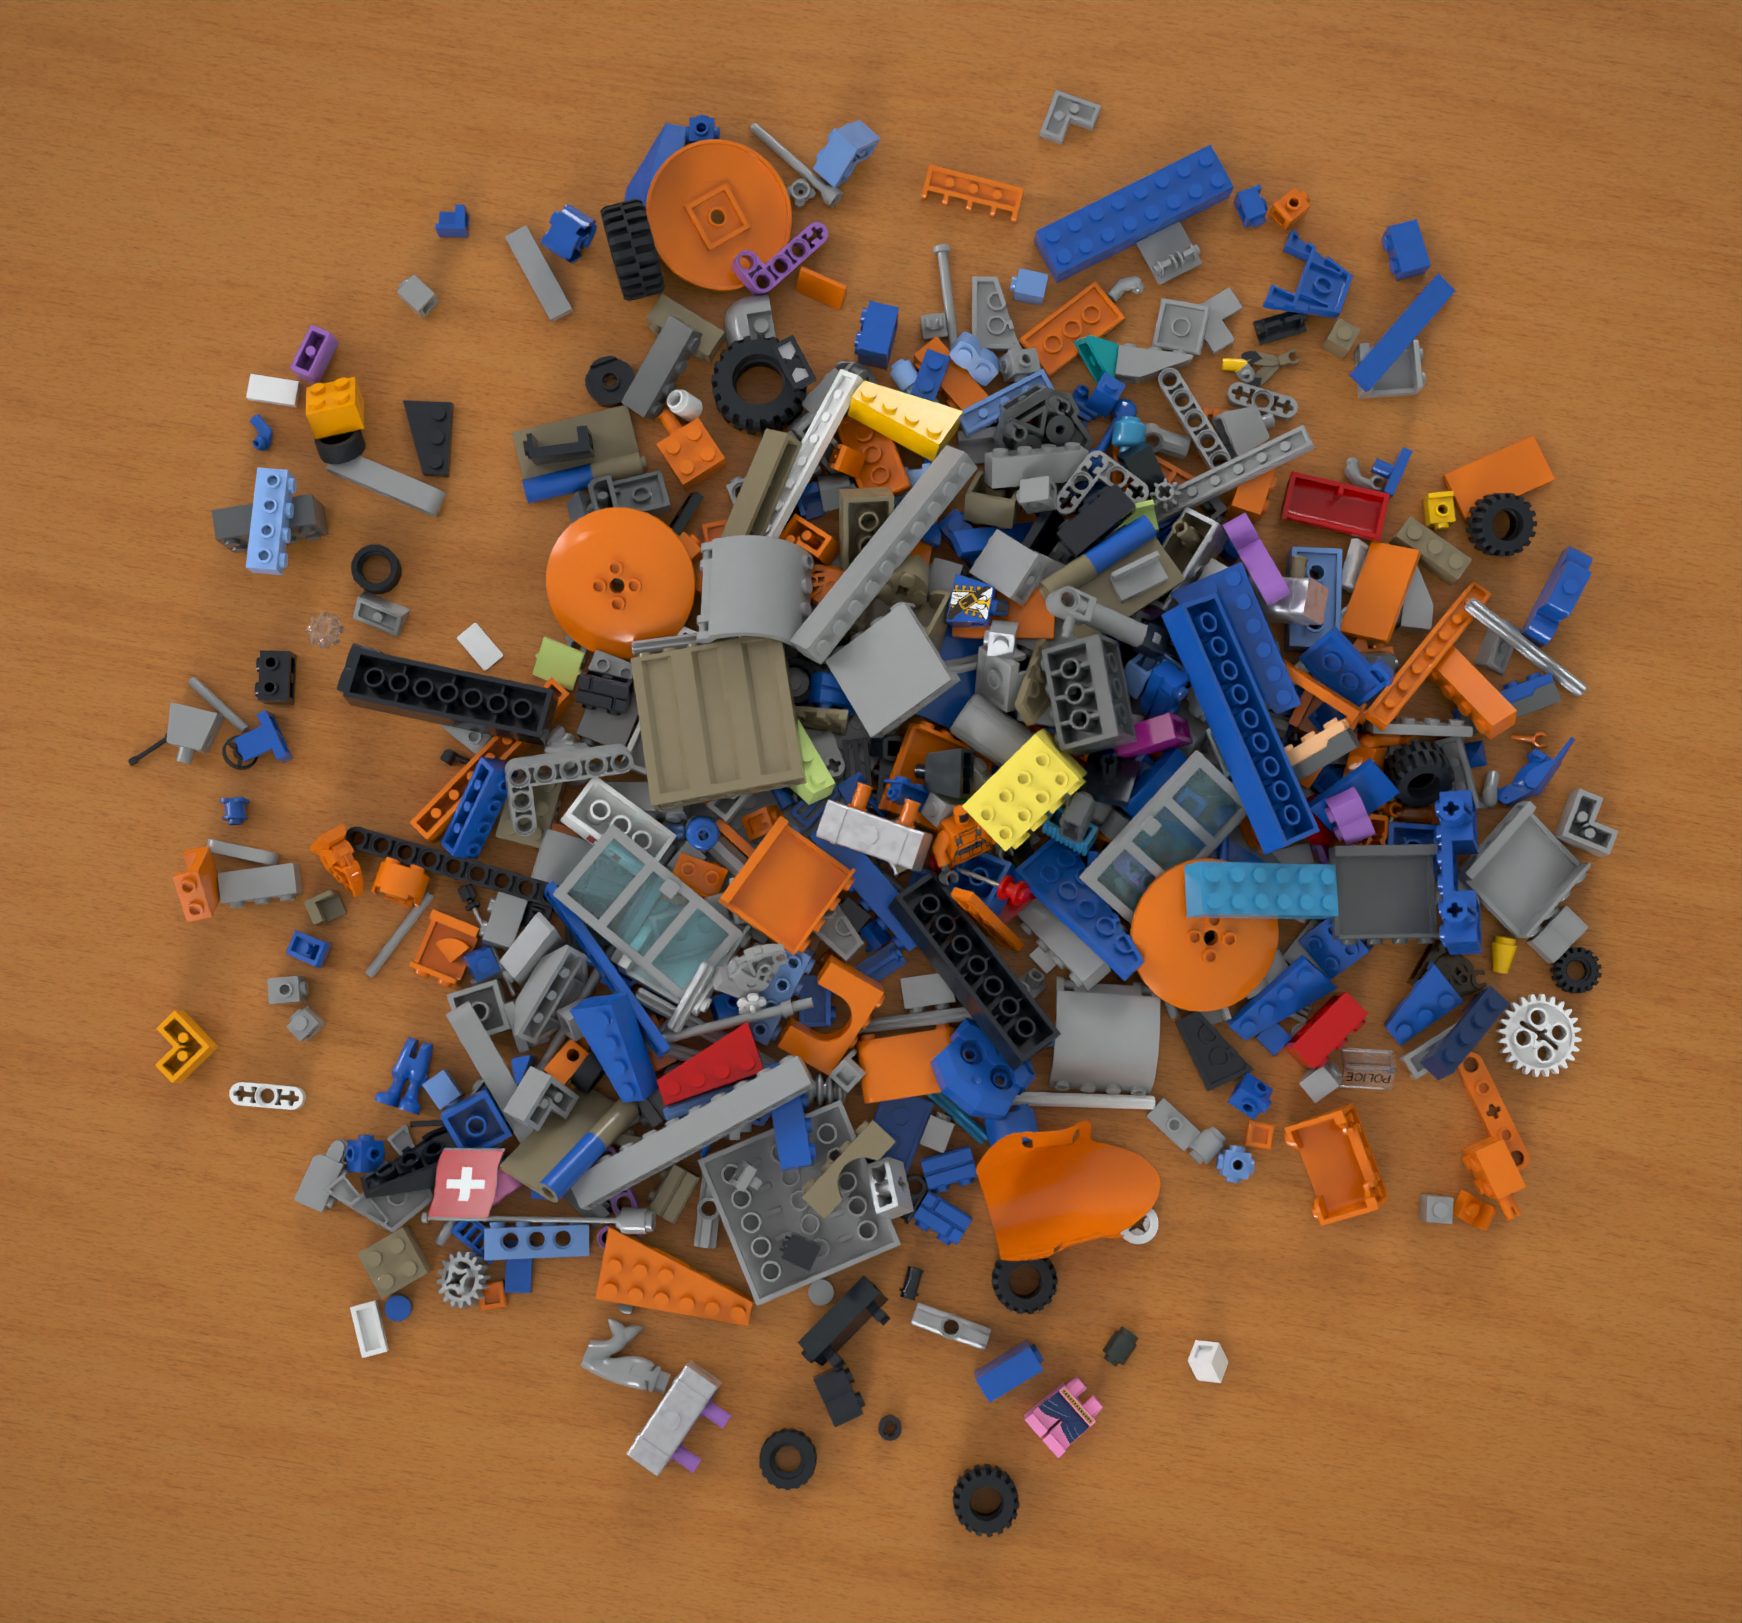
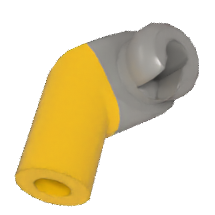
M1222 358L1221 370L1234 371L1244 383L1253 381L1255 372L1246 360Z

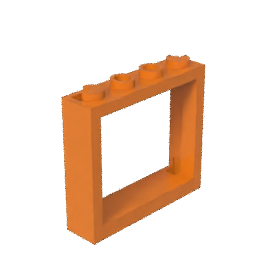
M1283 659L1294 683L1346 715L1349 727L1353 725L1363 710L1362 708ZM1324 767L1298 781L1301 788L1305 786L1309 789Z

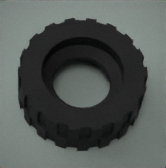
M793 1428L775 1431L765 1440L761 1448L759 1466L762 1469L763 1477L768 1480L770 1485L773 1484L778 1489H798L802 1484L805 1485L814 1474L817 1462L815 1445L812 1444L809 1436H805V1433L802 1431L799 1432ZM792 1446L799 1451L801 1463L796 1470L784 1472L776 1465L775 1456L782 1447Z

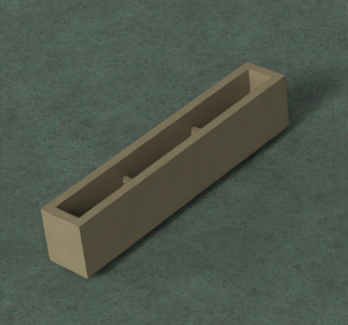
M770 429L765 430L720 538L737 535L764 536L802 446V443L789 433Z

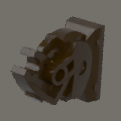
M1434 939V943L1427 945L1406 982L1413 986L1418 979L1420 980L1428 970V965L1433 961L1461 998L1468 997V995L1479 992L1487 987L1486 982L1478 984L1475 980L1477 975H1485V971L1474 970L1472 963L1461 954L1450 955L1448 949L1443 947V942L1439 939Z

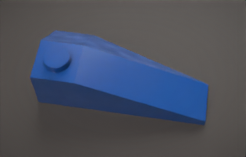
M668 123L664 125L629 183L624 201L639 199L642 200L644 208L646 207L650 184L660 166L674 152L687 146L684 126Z

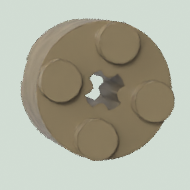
M916 554L915 557L908 555L878 592L880 600L890 608L898 602L912 603L916 607L924 604L927 601L930 569L927 562Z

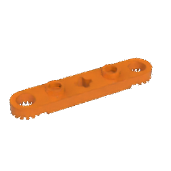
M1470 1052L1466 1058L1472 1057L1476 1061L1477 1065L1474 1071L1468 1072L1464 1069V1060L1457 1068V1071L1489 1137L1504 1139L1510 1153L1518 1151L1522 1155L1520 1164L1516 1165L1518 1170L1521 1171L1529 1163V1154L1483 1059L1477 1053ZM1490 1104L1492 1107H1498V1111L1495 1112V1118L1486 1113L1489 1111Z

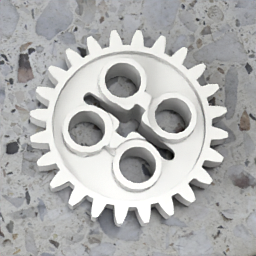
M1534 994L1528 995V1002L1524 997H1519V1005L1511 1002L1510 1007L1512 1011H1503L1507 1018L1498 1019V1022L1504 1025L1503 1029L1496 1030L1503 1037L1496 1040V1043H1504L1505 1046L1499 1052L1509 1054L1505 1061H1515L1513 1069L1518 1070L1522 1067V1074H1528L1531 1071L1533 1077H1538L1540 1071L1543 1077H1548L1549 1069L1553 1074H1558V1066L1567 1069L1568 1066L1565 1060H1575L1570 1054L1571 1051L1580 1050L1574 1046V1042L1582 1041L1581 1038L1575 1037V1033L1581 1031V1028L1573 1027L1578 1018H1569L1572 1009L1562 1010L1565 1002L1560 1001L1555 1004L1554 996L1549 997L1546 1001L1545 994H1539L1537 999ZM1533 1011H1537L1540 1016L1537 1024L1531 1021ZM1523 1021L1524 1024L1533 1031H1541L1539 1035L1543 1039H1546L1547 1041L1555 1044L1557 1046V1049L1554 1050V1048L1545 1040H1536L1538 1037L1537 1034L1521 1026L1520 1022ZM1555 1026L1561 1031V1035L1557 1040L1552 1036V1029ZM1520 1031L1525 1035V1042L1522 1045L1516 1040L1517 1033ZM1541 1046L1546 1050V1057L1543 1060H1540L1537 1055V1051Z

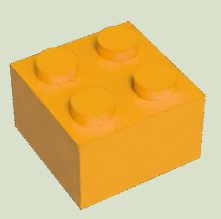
M343 377L336 381L316 383L306 387V417L315 439L364 429V400L355 377Z

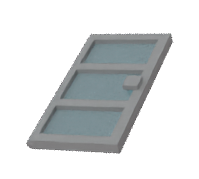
M1195 750L1079 878L1129 923H1132L1139 900L1158 876L1182 862L1208 858L1247 816L1236 787L1199 751Z
M613 823L553 893L554 897L679 1000L682 999L701 963L705 961L716 967L744 933Z

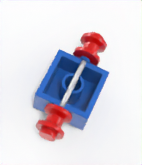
M984 852L952 868L949 867L950 870L955 871L959 876L957 883L951 881L950 874L947 878L950 880L947 887L951 893L955 887L974 892L997 917H999L1009 898H1011V902L1015 906H1020L1029 899L1030 889L1028 883L1025 881L1018 882L1012 875L1016 868L1011 862ZM933 854L929 862L931 871L940 874L942 869L938 867L935 855Z

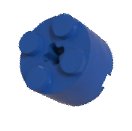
M567 204L561 212L556 210L552 214L549 221L552 225L543 236L541 244L564 260L574 264L583 256L579 252L584 246L586 248L590 246L597 230V225L594 224L596 220L574 206Z
M1029 1104L1014 1106L1013 1111L1008 1112L1001 1121L985 1118L984 1123L989 1146H993L998 1140L1012 1133L1039 1132L1034 1108L1029 1109ZM1022 1138V1144L1029 1143L1031 1139Z

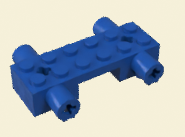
M1472 790L1439 792L1440 800L1435 801V812L1439 823H1441V825H1436V838L1441 850H1437L1438 866L1440 865V871L1442 872V875H1438L1439 891L1441 890V897H1443V900H1439V915L1442 916V922H1444V925L1439 927L1440 941H1443V947H1447L1450 955L1482 954L1481 911L1477 893L1475 890L1458 891L1457 855L1478 854L1476 803Z

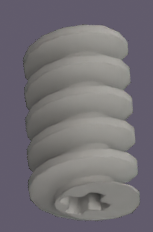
M818 1073L815 1080H813L816 1087L806 1092L808 1104L812 1105L815 1098H817L819 1106H822L826 1099L828 1105L841 1100L844 1106L847 1092L836 1082L834 1083L829 1075L823 1081L821 1074Z

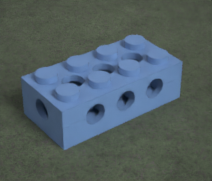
M1291 547L1287 552L1286 577L1290 576L1292 556H1305L1309 558L1305 578H1311L1309 571L1315 572L1318 576V580L1315 581L1328 588V597L1323 624L1317 625V629H1312L1309 625L1285 624L1284 651L1304 652L1333 627L1336 626L1341 630L1343 549Z

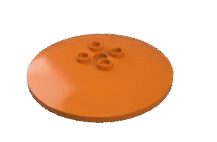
M708 139L682 147L660 166L654 175L647 193L645 211L657 254L674 274L697 287L714 291H730L746 287L732 270L731 264L734 257L744 250H749L755 253L761 262L765 264L788 244L792 227V211L786 187L777 171L764 157L740 143L729 140ZM713 211H718L722 214L723 222L721 224H715L711 220V213ZM740 258L741 267L749 269V261L746 258Z
M611 507L591 512L579 518L558 538L547 564L546 589L554 616L563 630L574 641L594 653L597 649L620 659L638 657L632 653L631 644L633 641L678 635L686 624L694 605L696 578L693 562L688 550L679 536L667 524L657 517L638 509ZM614 578H619L624 582V590L622 592H617L613 589L612 581Z
M1199 858L1171 867L1149 885L1135 909L1131 923L1130 938L1144 960V963L1137 971L1146 986L1154 994L1175 1007L1188 1011L1208 1012L1223 1009L1239 1002L1261 983L1269 971L1276 954L1279 926L1278 919L1187 918L1184 865L1199 861L1229 862L1215 858ZM1213 930L1215 938L1211 943L1206 944L1204 942V935L1207 931Z

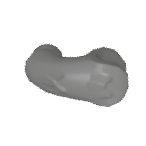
M1350 457L1346 460L1344 473L1355 486L1379 492L1382 491V488H1377L1373 484L1382 482L1381 476L1375 475L1371 479L1364 478L1358 467V459Z

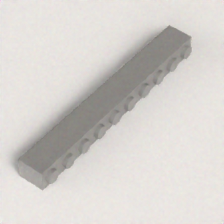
M948 445L944 447L790 639V642L804 656L819 664L823 663L890 579L894 570L902 564L978 468L966 452Z
M787 1056L779 1061V1066L773 1069L770 1067L758 1072L756 1074L757 1078L749 1082L744 1080L737 1083L733 1087L734 1090L726 1095L724 1092L715 1095L710 1099L711 1103L704 1107L702 1105L695 1106L688 1111L689 1115L681 1119L677 1117L665 1123L666 1127L658 1132L656 1130L649 1131L642 1136L643 1140L636 1144L630 1142L620 1147V1152L614 1156L606 1155L596 1161L597 1165L588 1169L571 1187L580 1209L590 1210L816 1087L803 1059L799 1056Z

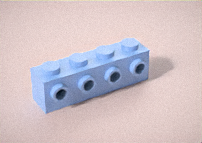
M257 467L246 568L253 573L283 575L284 568L288 566L286 546L291 540L289 520L294 515V505L291 502L292 494H295L297 490L296 478L288 470Z

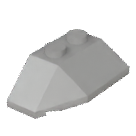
M565 945L540 958L515 1001L514 1035L536 1045L541 1039L551 1035L561 1027L556 1011L576 1001L587 982L586 962L588 961V956L569 945Z

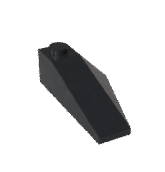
M443 1126L422 1136V1142L413 1148L407 1146L401 1150L403 1153L401 1156L393 1161H385L361 1177L360 1180L366 1199L435 1188L436 1170L441 1153L444 1148H458L447 1128Z

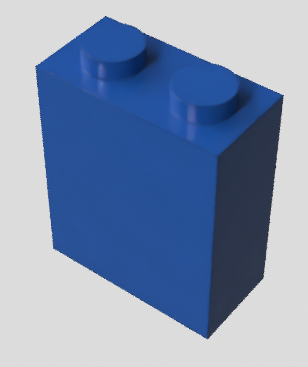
M1027 1340L974 1371L975 1379L990 1403L1043 1371L1040 1363L1044 1359L1036 1345L1032 1344L1030 1346Z

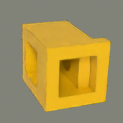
M1453 491L1428 493L1422 499L1427 528L1434 527L1435 531L1449 529L1456 521ZM1438 507H1443L1444 514L1438 511Z

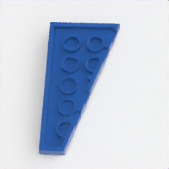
M1242 562L1170 593L1179 604H1183L1217 592L1264 701L1277 715L1302 705Z
M1055 838L1050 839L1016 868L1012 875L1018 881L1027 882L1030 892L1126 981L1144 963L1141 954L1130 936L1125 934L1119 924L1120 919L1116 912L1113 913L1108 903L1079 878L1088 868L1080 858V853L1078 854L1077 851H1073V848L1069 849V846H1065L1064 843L1060 844V841H1056Z

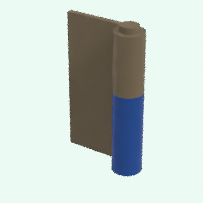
M626 405L512 432L523 476V487L529 504L588 490V484L595 478L611 475L613 482L642 475L645 470H648L645 455L640 456L629 409ZM587 425L592 433L595 454L593 458L535 465L531 459H528V456H525L523 441H527L526 434L532 433L538 441V447L579 442L577 426Z
M1142 515L1041 581V588L1038 590L1046 601L1047 596L1051 592L1066 586L1074 587L1097 598V603L1131 617L1186 579L1157 540L1156 530L1150 520L1145 515ZM1158 550L1160 554L1159 561L1168 580L1121 603L1110 582L1111 573ZM1061 597V601L1065 606V600ZM1074 624L1072 631L1077 640L1095 634H1104L1086 625L1077 626Z
M576 1086L572 1091L579 1098L568 1117L565 1119L551 1112L539 1132L533 1130L499 1167L502 1171L543 1197L557 1203L637 1118L639 1111L638 1104L635 1101L623 1103L621 1098L614 1102L594 1089L586 1094Z

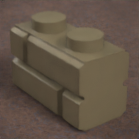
M678 1163L665 1168L659 1176V1179L663 1180L658 1189L653 1188L646 1200L650 1203L648 1209L655 1211V1214L675 1224L701 1177Z

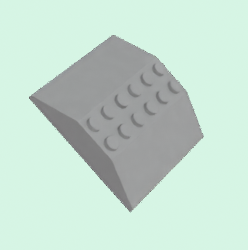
M841 1100L805 1114L806 1118H811L813 1133H809L810 1144L815 1143L817 1159H813L814 1166L782 1171L774 1127L698 1160L757 1306L901 1245L891 1219L876 1215L866 1168L868 1163L865 1158L854 1159L841 1170L838 1186L843 1199L825 1219L801 1198L805 1193L802 1188L811 1178L816 1181L823 1174L820 1168L829 1159L834 1162L840 1155L837 1150L847 1139L852 1142L856 1138ZM742 1159L748 1161L757 1169L755 1175L763 1181L758 1190L748 1185L746 1190L742 1192L729 1182ZM795 1232L821 1244V1248L810 1271L781 1258L784 1252L779 1249L785 1236L791 1237L792 1233Z

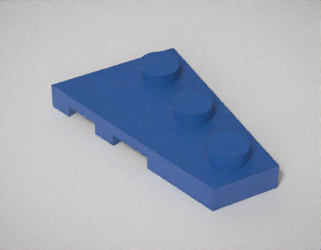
M1433 961L1428 965V970L1420 980L1418 979L1412 986L1413 990L1406 999L1401 1000L1384 1022L1386 1029L1400 1046L1464 1002Z

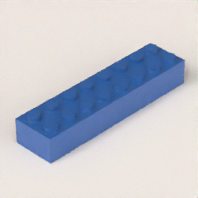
M1210 144L1037 230L1034 243L1057 284L1178 221L1182 222L1228 199L1234 186Z

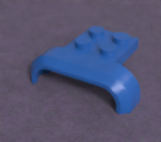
M1336 626L1298 657L1301 663L1318 681L1359 707L1386 685L1389 687L1394 681V671L1382 657H1379L1370 664ZM1323 702L1307 718L1322 732L1325 730L1322 726L1334 718H1337L1339 722L1347 716L1326 702Z

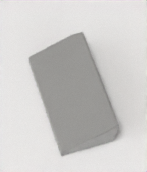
M363 592L357 598L353 619L398 637L407 620L410 609L372 593Z
M1502 619L1520 633L1521 630L1519 628H1517L1507 620ZM1488 628L1475 664L1499 675H1504L1514 648Z

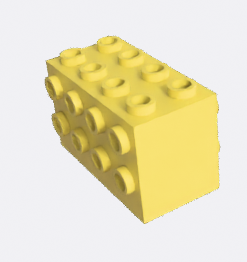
M1043 728L1035 733L962 807L1005 851L1011 846L1016 850L1031 835L1028 832L1029 829L1034 832L1049 818L1046 814L1048 811L1053 814L1067 800L1064 796L1066 793L1071 796L1086 782L1083 777L1087 774V771L1069 753L1060 751L1055 739Z

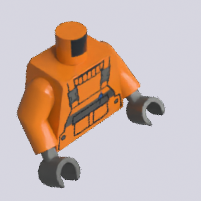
M963 805L954 807L953 815L940 822L939 833L932 845L937 865L942 869L939 874V880L945 885H949L947 879L949 874L952 882L957 883L959 880L958 874L950 870L949 867L952 868L993 849V844L996 846L994 851L996 857L1004 860L1001 855L1004 849L962 807ZM1010 847L1007 850V852L1009 855L1013 856L1014 852L1013 849Z

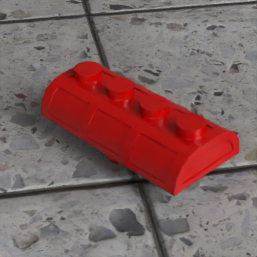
M1292 471L1284 494L1280 520L1379 542L1390 494Z

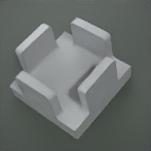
M979 646L975 693H978L1005 712L1014 711V704L1026 671L1018 672V661L1025 660L1026 654L1015 649L1013 658L987 655L988 646Z

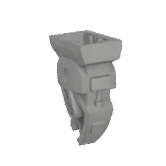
M765 944L744 950L745 955L742 957L736 956L729 962L727 967H715L712 977L716 990L739 999L747 998V995L750 993H757L758 997H760L759 992L770 985L769 983L777 973L779 965L788 962L783 944Z

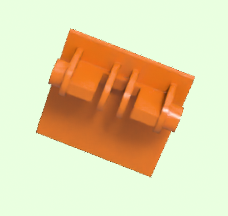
M680 852L672 873L702 898L719 894L728 869L721 867L715 861L707 862ZM678 891L672 899L666 895L662 897V900L676 905L689 903V900Z

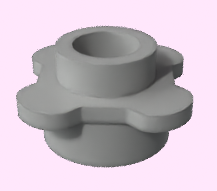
M799 178L791 187L786 189L788 196L792 197L797 207H803L808 199L815 197V190L810 188L804 178Z

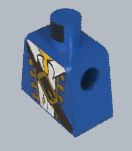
M955 574L946 622L953 628L990 627L993 615L1007 617L1009 601L996 600L997 591L994 586Z

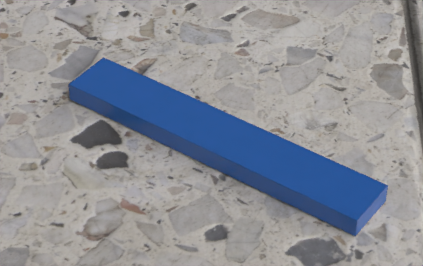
M1440 274L1433 277L1349 374L1365 392H1368L1455 292Z

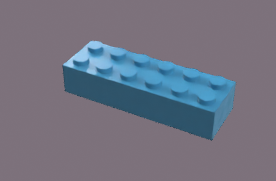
M1199 861L1184 865L1187 918L1326 919L1339 916L1336 866L1332 864Z

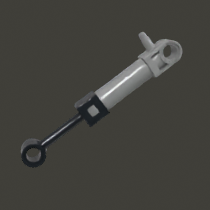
M1066 586L1051 592L1046 598V607L1049 613L1065 620L1062 628V637L1065 639L1070 638L1074 624L1077 626L1086 625L1131 645V650L1151 659L1162 656L1165 653L1180 659L1175 646L1168 643L1170 637L1168 630L1150 622L1143 624L1096 602L1097 598L1074 587ZM1061 597L1065 600V606L1061 601Z

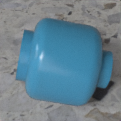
M1122 416L1121 420L1114 423L1112 444L1120 448L1119 452L1122 453L1140 444L1142 441L1145 442L1146 426L1138 417Z

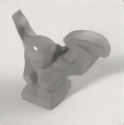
M558 725L548 736L545 752L554 753L589 748V745L585 742H578L574 739L573 734L566 733V730L561 725ZM568 762L564 765L563 769H572L575 763ZM590 778L574 780L569 783L571 786H580Z

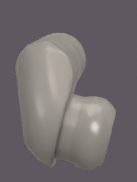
M1137 276L1122 278L1107 295L1113 302H1117L1125 291L1132 290L1134 294L1141 293L1144 289V284Z

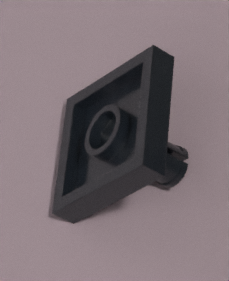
M1098 752L1089 754L1084 768L1087 774L1083 777L1086 782L1077 792H1087L1097 802L1128 808L1140 769V761Z

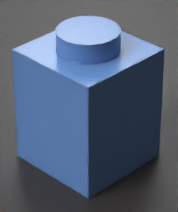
M1019 268L1018 277H1012L1010 291H1014L1013 300L1042 306L1048 274Z
M448 1069L442 1070L423 1084V1087L439 1110L455 1105L465 1095Z

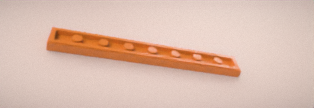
M1472 580L1394 676L1393 683L1389 687H1385L1364 713L1363 717L1384 731L1475 618L1464 609L1465 604L1470 599L1476 598L1485 605L1493 594Z

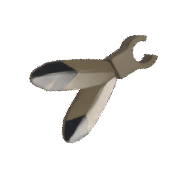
M1291 349L1278 357L1257 351L1242 353L1241 359L1246 360L1251 365L1262 366L1255 373V377L1249 385L1260 387L1273 376L1278 368L1296 366L1300 359L1291 361L1289 355H1295L1297 350Z

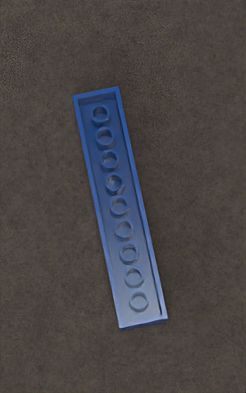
M1217 592L1180 604L1162 614L1161 616L1186 674L1189 676V681L1264 855L1319 832L1320 830Z

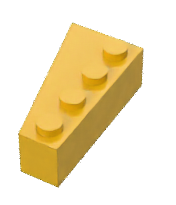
M864 380L851 397L848 416L933 462L957 432L963 411Z

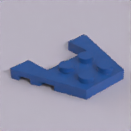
M1292 229L1287 237L1283 252L1306 262L1295 294L1272 284L1262 307L1337 318L1341 312L1353 275L1330 257L1325 259L1315 251L1316 246L1310 242L1306 244L1298 237L1300 234Z

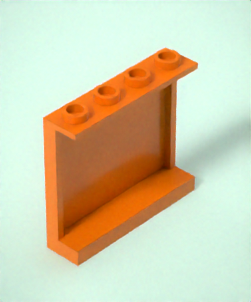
M920 721L919 724L909 723L889 780H895L896 776L910 779L911 784L924 785L925 779H917L915 776V766L918 763L925 764L927 753L958 748H973L963 741L956 740L955 736L948 731L941 730L940 733L934 730L935 726L925 721ZM974 749V755L981 758L986 763L987 769L992 773L991 767L996 766V764ZM887 783L878 809L900 817L904 805L889 799L887 791L890 788V784ZM917 812L914 824L938 834L939 827L934 826L921 812Z
M780 816L718 902L776 944H783L784 950L794 956L797 951L803 953L811 942L807 937L812 930L818 932L826 920L822 918L827 910L832 912L841 900L837 897L842 889L846 892L855 881L852 875L856 870L854 868L849 870L787 825L789 821Z

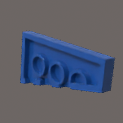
M1302 954L1232 1016V1019L1228 1020L1227 1023L1231 1029L1246 1041L1336 990L1337 986Z

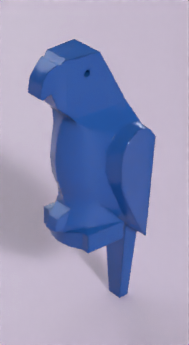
M1571 737L1554 759H1551L1536 748L1532 753H1528V763L1516 773L1512 783L1501 789L1497 788L1498 802L1509 808L1527 798L1540 795L1560 767L1563 758L1575 739Z

